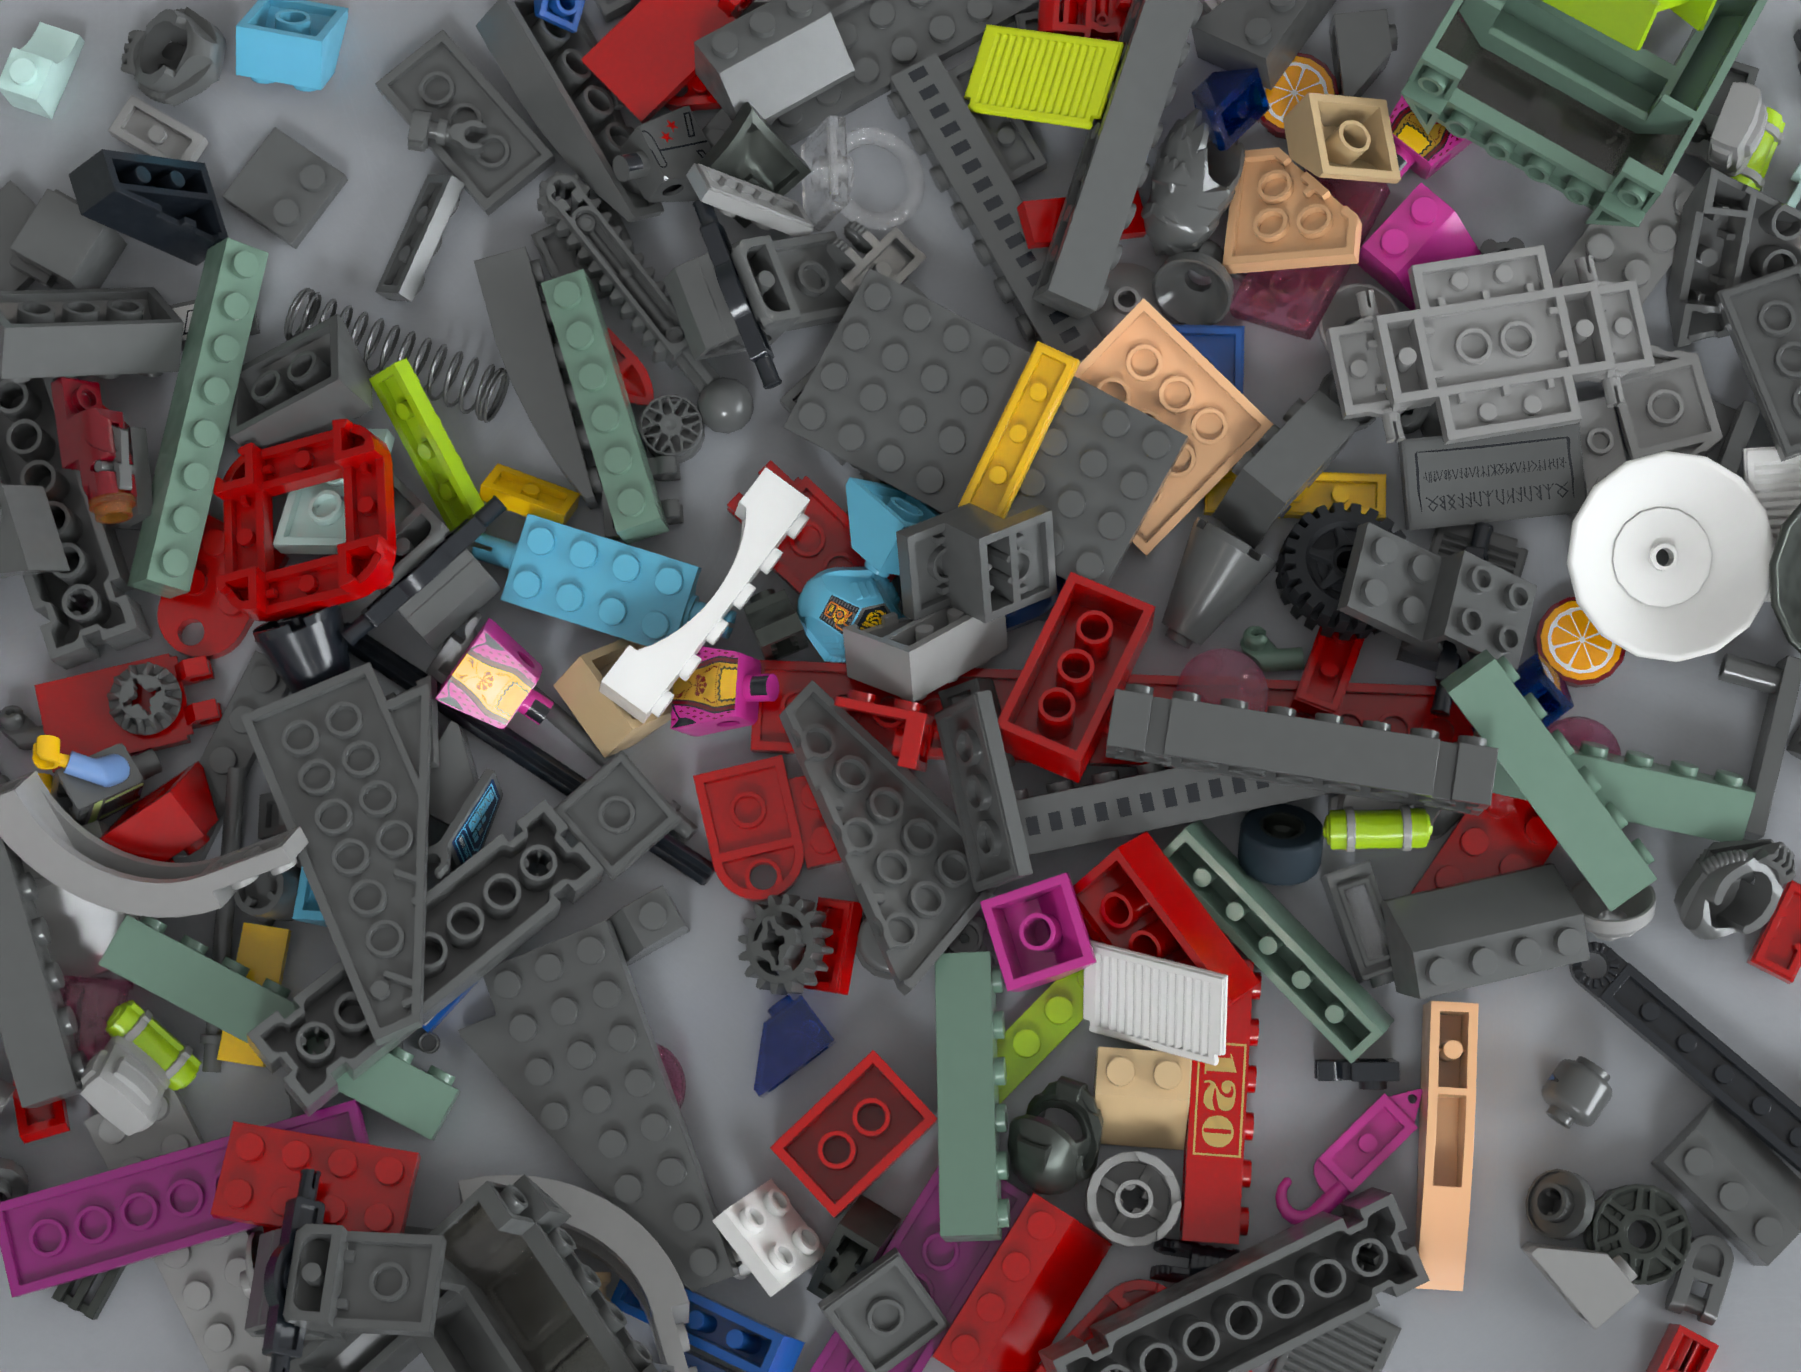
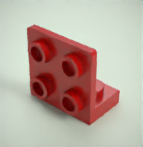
M849 690L847 698L835 696L834 706L845 710L905 721V729L897 728L892 755L899 757L897 766L926 772L936 724L935 717L926 714L927 706L895 698L893 707L881 705L882 697L855 690Z

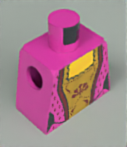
M1401 96L1389 116L1401 178L1408 169H1411L1419 177L1428 179L1472 143L1466 138H1458L1452 135L1446 127L1437 122L1429 135H1427L1403 96Z
M490 618L487 619L441 685L435 698L447 706L499 729H504L517 711L540 725L554 704L553 701L533 689L540 679L543 670L541 664Z
M702 646L696 654L702 659L696 670L687 681L679 677L673 685V694L675 696L672 699L670 729L693 737H699L754 725L758 720L759 702L775 701L779 695L778 678L775 674H761V663L758 659L736 651Z

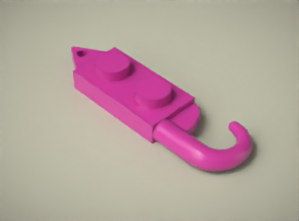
M1422 1089L1387 1096L1383 1093L1316 1159L1313 1165V1175L1323 1194L1309 1208L1296 1210L1289 1204L1287 1191L1292 1184V1180L1289 1177H1285L1278 1185L1275 1195L1276 1207L1281 1216L1290 1224L1296 1225L1322 1211L1331 1213L1418 1128L1414 1123L1422 1096ZM1409 1095H1413L1416 1099L1413 1104L1408 1101Z

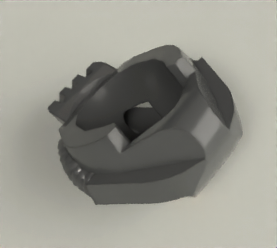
M187 6L185 9H165L147 24L145 31L133 30L129 32V43H125V54H122L121 71L134 75V79L138 81V88L150 99L158 103L171 104L175 107L202 93L213 83L219 81L226 53V39L216 26Z
M1772 839L1713 842L1696 859L1694 865L1677 889L1673 901L1680 920L1695 937L1704 940L1722 938L1737 931L1745 935L1757 931L1773 915L1783 892L1781 885L1792 881L1796 876L1795 855L1783 842L1774 843Z

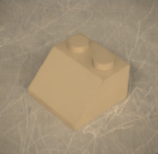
M1308 92L1283 118L1290 159L1317 177L1397 184L1401 180L1386 100Z
M625 639L617 640L579 656L553 685L604 758L634 746L671 720L672 701L659 718L651 713L643 724L599 692L602 679L629 645L636 650L647 647ZM672 686V687L670 688V690H669L672 694H673V686Z
M1098 1047L1095 1056L1093 1097L1104 1121L1101 1144L1184 1150L1190 1104L1192 1059L1162 1051Z

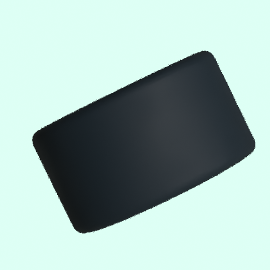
M1276 804L1252 809L1245 814L1240 824L1237 854L1239 865L1248 876L1262 883L1275 886H1292L1308 881L1317 874L1321 865L1324 840L1322 823L1313 813L1294 805Z

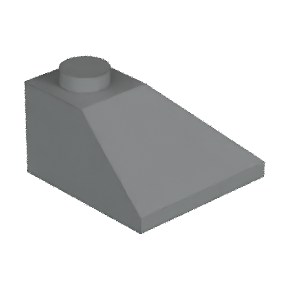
M1527 1242L1521 1247L1522 1251L1580 1319L1595 1330L1640 1293L1632 1283L1638 1277L1637 1274L1619 1254L1611 1259L1608 1254L1602 1251Z

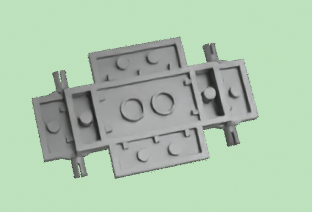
M1544 245L1411 265L1408 275L1416 310L1379 315L1375 290H1368L1367 292L1364 290L1355 294L1361 319L1351 325L1328 328L1325 332L1343 420L1365 416L1382 418L1386 443H1393L1394 441L1397 443L1405 440L1400 414L1409 409L1431 406L1435 402L1444 445L1577 424L1582 419L1574 384L1577 382H1601L1606 400V408L1622 406L1626 404V400L1624 399L1620 379L1627 374L1646 372L1655 367L1636 280L1617 283L1603 280L1598 281L1594 256L1588 255L1586 258L1582 256L1574 260L1580 284L1553 288Z

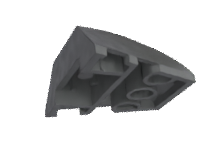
M1708 166L1683 205L1667 289L1675 347L1691 345V342L1706 338L1730 336L1714 298L1717 291L1801 263V211Z

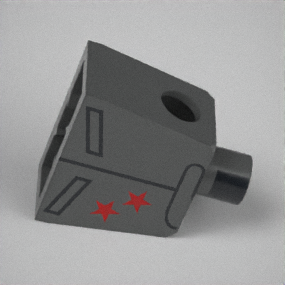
M685 106L638 126L622 145L621 155H617L614 158L613 172L621 182L635 180L644 199L649 202L696 201L699 198L686 174L694 163L697 164L712 148L690 107Z

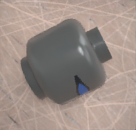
M1579 1056L1576 1061L1571 1059L1562 1060L1541 1090L1544 1101L1550 1106L1546 1114L1570 1129L1573 1123L1586 1127L1593 1125L1612 1097V1088L1608 1084L1610 1075L1601 1067L1582 1056Z

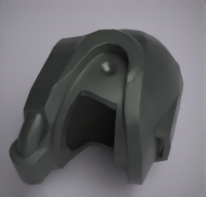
M1061 1076L1058 1081L1049 1083L1042 1093L1034 1095L1028 1104L1026 1114L1015 1117L1009 1125L1007 1149L1013 1172L1026 1187L1035 1193L1056 1195L1070 1191L1078 1181L1083 1182L1090 1178L1097 1166L1104 1121L1100 1109L1097 1108L1095 1098L1088 1091L1086 1083ZM1049 1108H1059L1070 1113L1081 1127L1083 1135L1081 1139L1073 1140L1059 1125L1045 1119L1046 1110Z

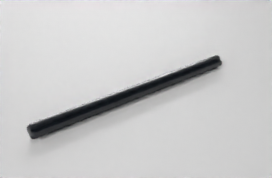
M345 622L344 627L346 628L351 623ZM368 634L354 644L355 646H352L347 641L348 652L365 663L370 662L372 668L405 690L416 686V681L429 676ZM437 681V694L442 685L439 681ZM437 700L440 713L565 796H569L587 780L507 726L504 729H499ZM669 833L649 850L700 885H705L715 872L713 862Z

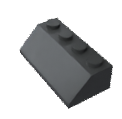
M154 287L0 291V378L10 382L23 383L31 378L50 377L57 380L60 377L74 379L76 376L94 375L103 379H114L119 377L120 374L138 373L146 377H159L163 375V372H178L184 322Z
M1552 863L1381 901L1396 992L1414 998L1424 999L1591 960L1583 912L1557 868Z

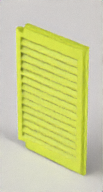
M986 24L964 98L970 100L968 108L973 113L1090 130L1093 127L1094 119H1102L1108 99L1107 96L1117 70L1124 43Z

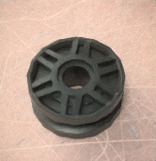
M1631 1184L1608 1190L1594 1201L1595 1209L1592 1221L1583 1232L1585 1247L1588 1250L1602 1251L1608 1254L1611 1259L1619 1254L1638 1276L1632 1281L1633 1284L1651 1285L1669 1279L1683 1266L1691 1249L1692 1228L1685 1209L1671 1194L1654 1185ZM1634 1221L1641 1223L1646 1231V1240L1639 1248L1633 1246L1628 1238V1229Z

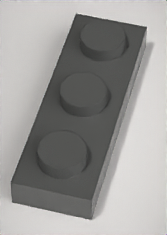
M977 56L947 71L967 106L970 100L965 99L964 95ZM971 112L1014 186L1047 169V161L1023 120Z
M428 174L378 284L376 293L388 300L413 301L414 296L423 287L425 281L424 274L432 256L441 247L442 234L447 222L458 209L460 203L459 196L465 185L464 182L453 175Z

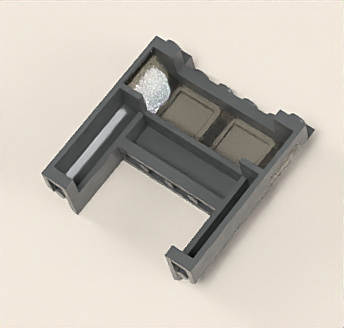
M524 1174L513 1185L509 1184L508 1186L486 1181L428 1234L443 1235L447 1240L434 1337L348 1333L347 1342L312 1340L303 1348L301 1358L291 1360L289 1372H400L421 1352L434 1372H675L674 1366L653 1363V1358L646 1347L639 1341L633 1340L624 1327L627 1324L626 1317L615 1304L606 1300L599 1290L602 1285L599 1277L589 1266L581 1263L574 1253L576 1249L574 1240L564 1229L560 1228L571 1215Z

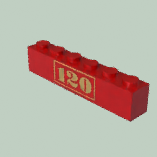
M1247 959L1243 960L1260 983L1227 1008L1226 1054L1218 1055L1219 1062L1216 1066L1192 1060L1190 1104L1183 1155L1182 1207L1180 1209L1179 1226L1180 1241L1239 1245V1236L1248 1235L1249 1207H1241L1242 1188H1250L1252 1162L1249 1159H1244L1245 1140L1252 1141L1254 1112H1246L1247 1093H1255L1257 1077L1256 1065H1249V1047H1257L1259 1037V1019L1251 1018L1252 999L1260 1000L1262 976L1261 972H1254V963Z

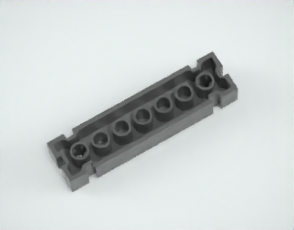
M38 377L31 378L27 382L16 383L0 378V485L44 487L70 571L22 575L34 610L50 620L49 623L40 626L50 659L68 670L100 658L97 647L106 643L119 651L151 639L152 637L141 605L125 594V592L135 588L127 586L130 573L115 529L109 528L108 511L104 507L103 498L99 500V504L96 506H90L88 497L82 487L80 471L62 468L51 383L55 379ZM93 601V606H90L91 610L83 614L82 610H88L85 607L86 603Z
M1126 684L1125 690L1115 689L1106 744L1107 758L1139 763L1149 762L1161 764V766L1419 807L1429 806L1441 808V810L1476 816H1479L1483 809L1486 810L1491 805L1499 748L1487 747V739L1481 737L1460 735L1458 736V742L1450 743L1440 741L1438 731L1424 728H1411L1410 734L1391 732V724L1379 721L1365 720L1362 723V727L1343 724L1344 718L1334 714L1316 713L1314 719L1295 717V709L1282 706H1268L1267 712L1249 710L1248 702L1237 699L1221 698L1220 704L1217 705L1201 702V695L1185 691H1173L1172 699L1154 697V688L1146 685Z
M545 799L516 821L515 838L510 842L501 833L427 892L423 1025L557 918L561 907L560 900L566 896L573 905L601 882L604 872L602 865L581 841L572 848L566 842L567 824ZM535 863L536 868H538L539 863L546 866L545 875L539 876L536 873L534 876L530 874V864ZM340 960L293 997L295 1011L286 1019L277 1010L246 1035L249 1046L272 1074L280 1067L286 1070L288 1075L283 1078L284 1088L309 1117L339 1093L336 1080L347 1072L353 1080L357 1079L416 1030L377 1046ZM316 1037V1042L318 1043L320 1038L325 1039V1051L317 1055L316 1051H313L312 1054L307 1053V1040Z
M1371 1187L1341 1202L1340 1205L1344 1212L1341 1216L1322 1211L1089 1326L1094 1336L1093 1338L1084 1342L1074 1335H1070L1038 1351L1046 1372H1249L1380 1306L1376 1294L1384 1292L1398 1297L1430 1280L1416 1247L1399 1239L1397 1233L1407 1229V1226L1393 1193Z

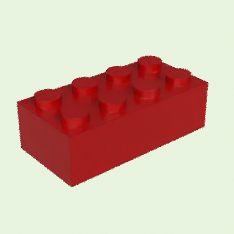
M1070 572L998 718L1005 752L1079 783L1111 717L1115 689H1124L1152 631L1156 606Z

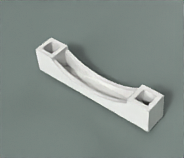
M765 468L738 503L735 515L742 520L739 547L734 563L715 595L689 622L668 637L639 650L629 645L602 679L599 692L643 724L651 713L659 718L675 696L669 691L679 677L684 681L690 678L702 661L696 654L706 641L714 645L728 627L729 623L724 618L731 608L735 606L741 610L756 590V587L750 584L760 570L767 575L776 565L783 554L777 548L788 535L794 540L809 520V517L804 513L810 499L768 468Z

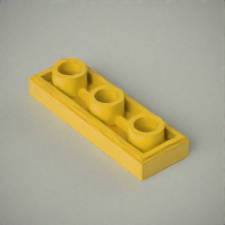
M243 922L236 962L250 969L246 978L261 986L266 978L282 985L291 930ZM222 1031L217 1060L266 1068V1065L248 1043Z

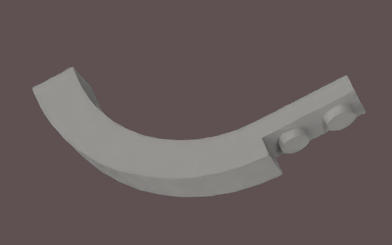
M37 771L0 785V837L25 863L58 887L87 902L131 915L155 918L185 917L220 909L238 889L254 882L260 874L270 871L274 876L291 869L298 862L296 859L297 855L309 843L299 826L209 860L186 863L155 861L124 852L105 843L87 831L59 805L50 794Z
M493 1175L459 1180L460 1203L462 1204L486 1181L508 1186L509 1184L513 1185L523 1175ZM527 1176L571 1215L560 1228L564 1229L572 1237L576 1248L603 1262L614 1271L638 1299L652 1330L661 1364L674 1366L675 1372H698L696 1366L688 1368L684 1352L690 1351L689 1339L684 1325L689 1323L690 1302L675 1267L659 1243L639 1222L601 1196L561 1181ZM479 1202L464 1215L470 1243L498 1237L516 1236V1234L498 1231Z

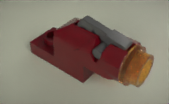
M60 377L51 383L62 468L80 471L82 487L88 497L89 511L95 513L96 522L115 524L130 520L133 517L132 509L136 506L137 490L134 475L135 467L133 466L132 455L129 452L128 431L125 429L123 412L103 409L98 382Z

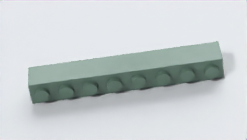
M228 237L207 250L151 484L153 499L151 515L142 522L127 584L129 587L169 599L190 591L269 254L266 251Z
M126 914L98 965L248 1043L246 1034L278 1010L284 1019L295 1011L293 1002L287 999L291 990L266 978L262 986L246 978L250 971L249 968L226 956L222 963L219 964L205 956L209 949L208 946L185 934L180 942L166 936L164 932L168 925L153 917L141 916L139 920H136ZM316 1037L307 1040V1053L312 1054L313 1051H316V1055L323 1053L326 1040L320 1038L318 1043L316 1042ZM397 1046L357 1079L353 1080L345 1072L336 1080L339 1092L433 1141L461 1092L452 1087L456 1077L433 1065L430 1066L427 1073L411 1065V1062L415 1056Z

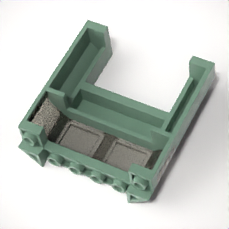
M1454 0L1420 57L1401 94L1427 135H1429L1437 122L1446 127L1452 135L1468 139L1485 149L1491 157L1507 161L1524 171L1530 179L1545 183L1563 193L1569 201L1592 209L1585 224L1639 227L1648 210L1666 187L1768 0H1717L1704 29L1697 31L1693 28L1674 64L1665 61L1642 47L1641 50L1635 51L1541 0Z

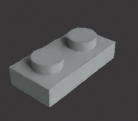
M134 95L130 96L108 129L112 137L143 155L197 162L209 144L203 135Z

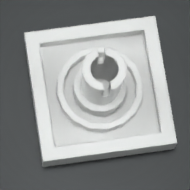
M772 1179L731 1205L712 1220L734 1249L732 1253L735 1262H742L738 1267L740 1274L733 1277L743 1280L752 1272L770 1297L818 1263L826 1250L819 1241L815 1231L807 1226L791 1205L788 1196L777 1187Z

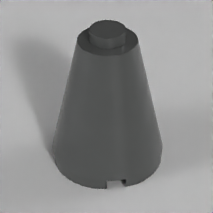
M1197 517L1193 523L1161 622L1169 627L1165 636L1189 649L1192 642L1201 646L1273 570L1276 562L1263 553L1260 555L1253 551L1251 546L1217 526Z

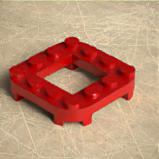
M348 419L332 420L333 430L261 449L252 442L237 449L241 456L229 467L224 478L216 477L213 494L223 500L225 574L215 576L218 591L225 595L233 607L251 619L271 622L364 598L375 590L384 589L392 582L394 577L392 568L396 559L392 457L386 443L365 427L353 424ZM343 478L346 542L337 544V554L274 570L272 497Z

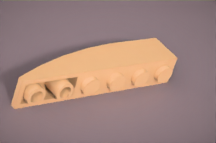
M1429 1001L1423 1005L1420 1080L1422 1096L1419 1112L1415 1247L1430 1281L1416 1287L1417 1289L1463 1291L1474 1152L1479 1003Z

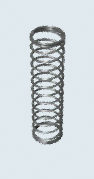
M304 288L297 294L289 308L284 324V336L287 341L310 329L321 305L322 297L320 292L315 293L313 289ZM309 295V301L301 324L294 335H292L297 311L304 299ZM336 298L331 299L326 304L320 317L319 323L324 321L325 316L332 304L333 309L330 317L336 314ZM352 305L346 306L340 314V317L343 319L349 310L345 323L347 329L353 315ZM367 312L361 313L351 332V337L354 341L358 326L365 316L362 329L355 341L356 347L359 345L368 325L369 316ZM383 318L378 319L374 323L366 342L363 361L367 369V360L375 351L384 330ZM380 324V328H379L377 337H376V339H375V341H374V343H373L371 349L369 350L370 344H371V340H372V338H373V335H374V333H375V331H376L378 325ZM399 325L393 326L389 331L382 348L379 366L373 371L368 369L370 375L378 371L381 372L383 366L392 355L400 335ZM396 330L393 343L385 356L390 339ZM415 331L409 332L399 351L397 362L402 360L406 345L411 338V343L404 359H409L416 340ZM431 338L423 341L416 355L413 371L417 376L429 356L432 345ZM426 344H427V348H426L424 357H423V359H422V361H421V363H420V365H419V367H418V363H419L421 354H422V352H423V350H424V348H425V346H426ZM446 344L441 345L431 364L428 381L423 388L424 392L427 390L431 401H436L443 397L447 407H453L459 403L463 414H468L475 409L478 420L485 423L490 422L500 410L508 390L510 378L506 369L499 368L495 371L494 364L489 365L479 384L475 403L468 410H464L463 397L476 376L479 359L478 357L472 359L465 372L459 397L453 403H448L447 391L460 370L463 352L459 351L453 357L446 374L443 391L434 397L431 394V385L437 378L448 351ZM443 351L439 365L434 373V369L437 364L438 358ZM457 359H458V363H457V365H456L455 371H454V373H453V375H452V377H451V379H450L452 370H453L454 365H455V363H456V361H457ZM473 366H474V369H473V371H472L471 377H470V379H469V381H468V383H467L469 374H470V372H471V370H472V368H473ZM489 372H490V375H489V377H488V380H487V382H486V385H485V387H484V389H483V386H484V384H485L486 378H487V376H488V374H489ZM501 379L500 387L496 395V398L491 408L487 412L493 391L497 383Z

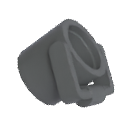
M298 855L296 857L298 862L291 869L274 876L270 871L262 873L254 882L238 889L233 895L238 907L243 912L254 916L262 923L271 927L276 920L293 921L292 917L302 867Z

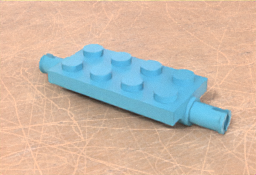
M527 514L520 539L517 543L497 538L484 532L475 542L491 547L492 550L487 551L474 546L472 548V555L477 560L508 569L509 574L500 600L644 646H650L679 630L707 604L699 601V596L695 595L697 581L702 568L532 514ZM734 610L729 611L724 620L735 624L737 612ZM727 627L721 637L729 639L733 628Z

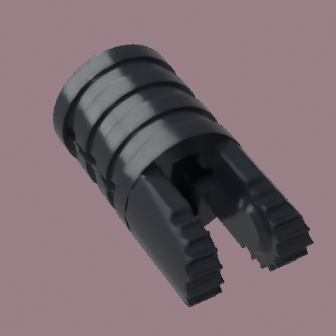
M1162 1238L1154 1242V1251L1163 1255L1189 1258L1188 1268L1169 1265L1152 1266L1150 1279L1178 1283L1239 1253L1240 1250L1233 1248L1228 1250L1223 1247L1215 1248L1210 1245L1202 1246L1199 1243Z

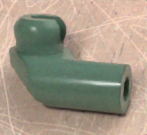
M1250 626L1243 632V637L1240 641L1243 654L1260 670L1264 672L1304 669L1302 647L1278 649L1267 638L1266 630L1260 626Z

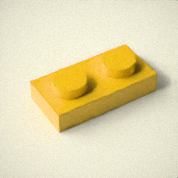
M499 463L482 482L479 496L485 502L491 500L495 495L505 505L506 511H512L527 517V514H532L564 525L578 508L580 498L578 492Z

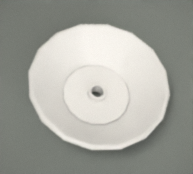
M1663 451L1624 462L1592 487L1572 521L1566 563L1576 602L1601 636L1636 657L1680 662L1717 652L1750 627L1770 593L1769 562L1775 548V543L1766 509L1742 477L1706 456ZM1660 549L1666 550L1669 555V560L1664 566H1661L1656 560V554Z

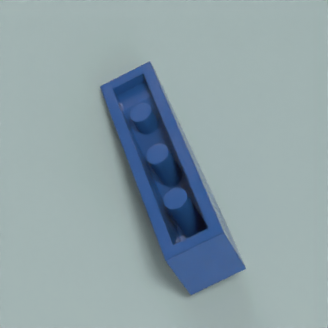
M620 1278L612 1295L611 1303L615 1304L622 1312L649 1324L638 1299ZM684 1287L690 1302L689 1323L684 1324L690 1345L746 1372H793L805 1342Z

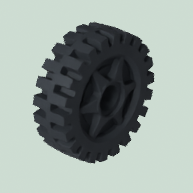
M1343 502L1333 503L1329 510L1325 505L1317 507L1312 514L1308 512L1302 516L1286 537L1276 563L1275 572H1278L1276 585L1277 589H1283L1280 598L1284 605L1292 603L1291 615L1296 620L1302 615L1306 617L1304 626L1312 631L1318 625L1322 627L1320 635L1330 638L1334 632H1338L1339 640H1349L1353 634L1356 635L1357 639H1364L1371 632L1374 635L1381 632V630L1337 610L1346 575L1338 567L1346 569L1348 567L1358 526L1370 522L1393 533L1391 530L1394 522L1386 517L1381 523L1376 520L1379 511L1370 508L1365 515L1361 513V504L1351 503L1347 510L1344 509ZM1402 530L1393 533L1406 540Z

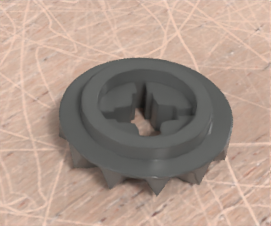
M150 662L129 665L127 670L114 677V683L107 694L110 715L121 728L136 735H152L166 729L178 716L182 704V692L175 676L166 668ZM138 683L148 692L156 691L155 696L149 699L151 715L141 705H131L132 701L138 697Z

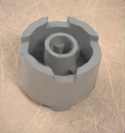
M1142 1151L1121 1152L1103 1161L1090 1176L1085 1190L1086 1213L1094 1229L1106 1240L1124 1247L1147 1246L1162 1239L1176 1224L1182 1207L1180 1187L1173 1170L1160 1158ZM1136 1186L1143 1191L1139 1198L1145 1200V1204L1142 1209L1135 1207L1128 1212L1122 1207L1125 1201L1120 1199V1195L1123 1189L1125 1191H1132Z

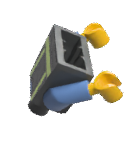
M40 735L37 737L36 743L33 744L32 760L37 768L50 770L58 766L61 767L55 770L54 780L50 774L38 773V775L59 805L81 826L97 820L102 821L134 804L140 799L144 780L162 772L161 763L152 748L130 756L123 744H116L93 755L86 756L71 751L70 755L60 753V739L52 735Z

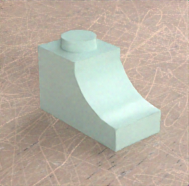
M39 22L36 31L21 49L12 48L0 76V92L12 106L52 119L85 41L78 34Z

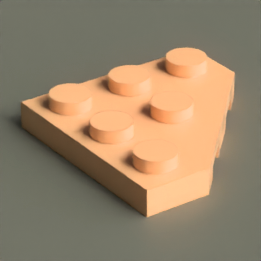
M1279 147L1245 150L1242 174L1235 188L1234 197L1229 204L1222 265L1229 274L1358 264L1362 223L1354 211L1347 205L1343 206L1337 201L1326 187L1307 171H1302Z

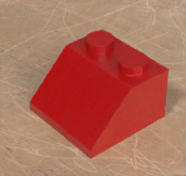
M199 761L195 762L132 804L99 839L124 852L162 862L175 863L172 857L184 850L189 856L199 850L211 839L207 832L218 821L203 766Z

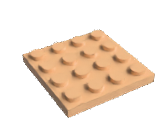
M1144 298L1079 364L1074 375L1187 435L1189 438L1132 541L1146 556L1274 425Z

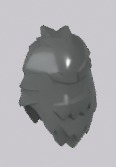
M1199 109L1193 110L1183 120L1178 119L1157 151L1151 175L1149 199L1141 210L1145 231L1153 244L1156 256L1167 254L1171 257L1181 252H1192L1200 249L1202 244L1207 241L1218 227L1219 219L1231 203L1235 194V188L1242 174L1245 161L1244 145L1236 140L1227 150H1221L1213 139L1208 142L1209 124L1203 123L1202 110Z

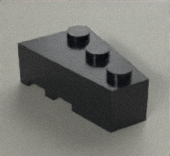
M102 149L69 173L82 216L197 266L202 263L206 258L207 250L228 237L205 163Z

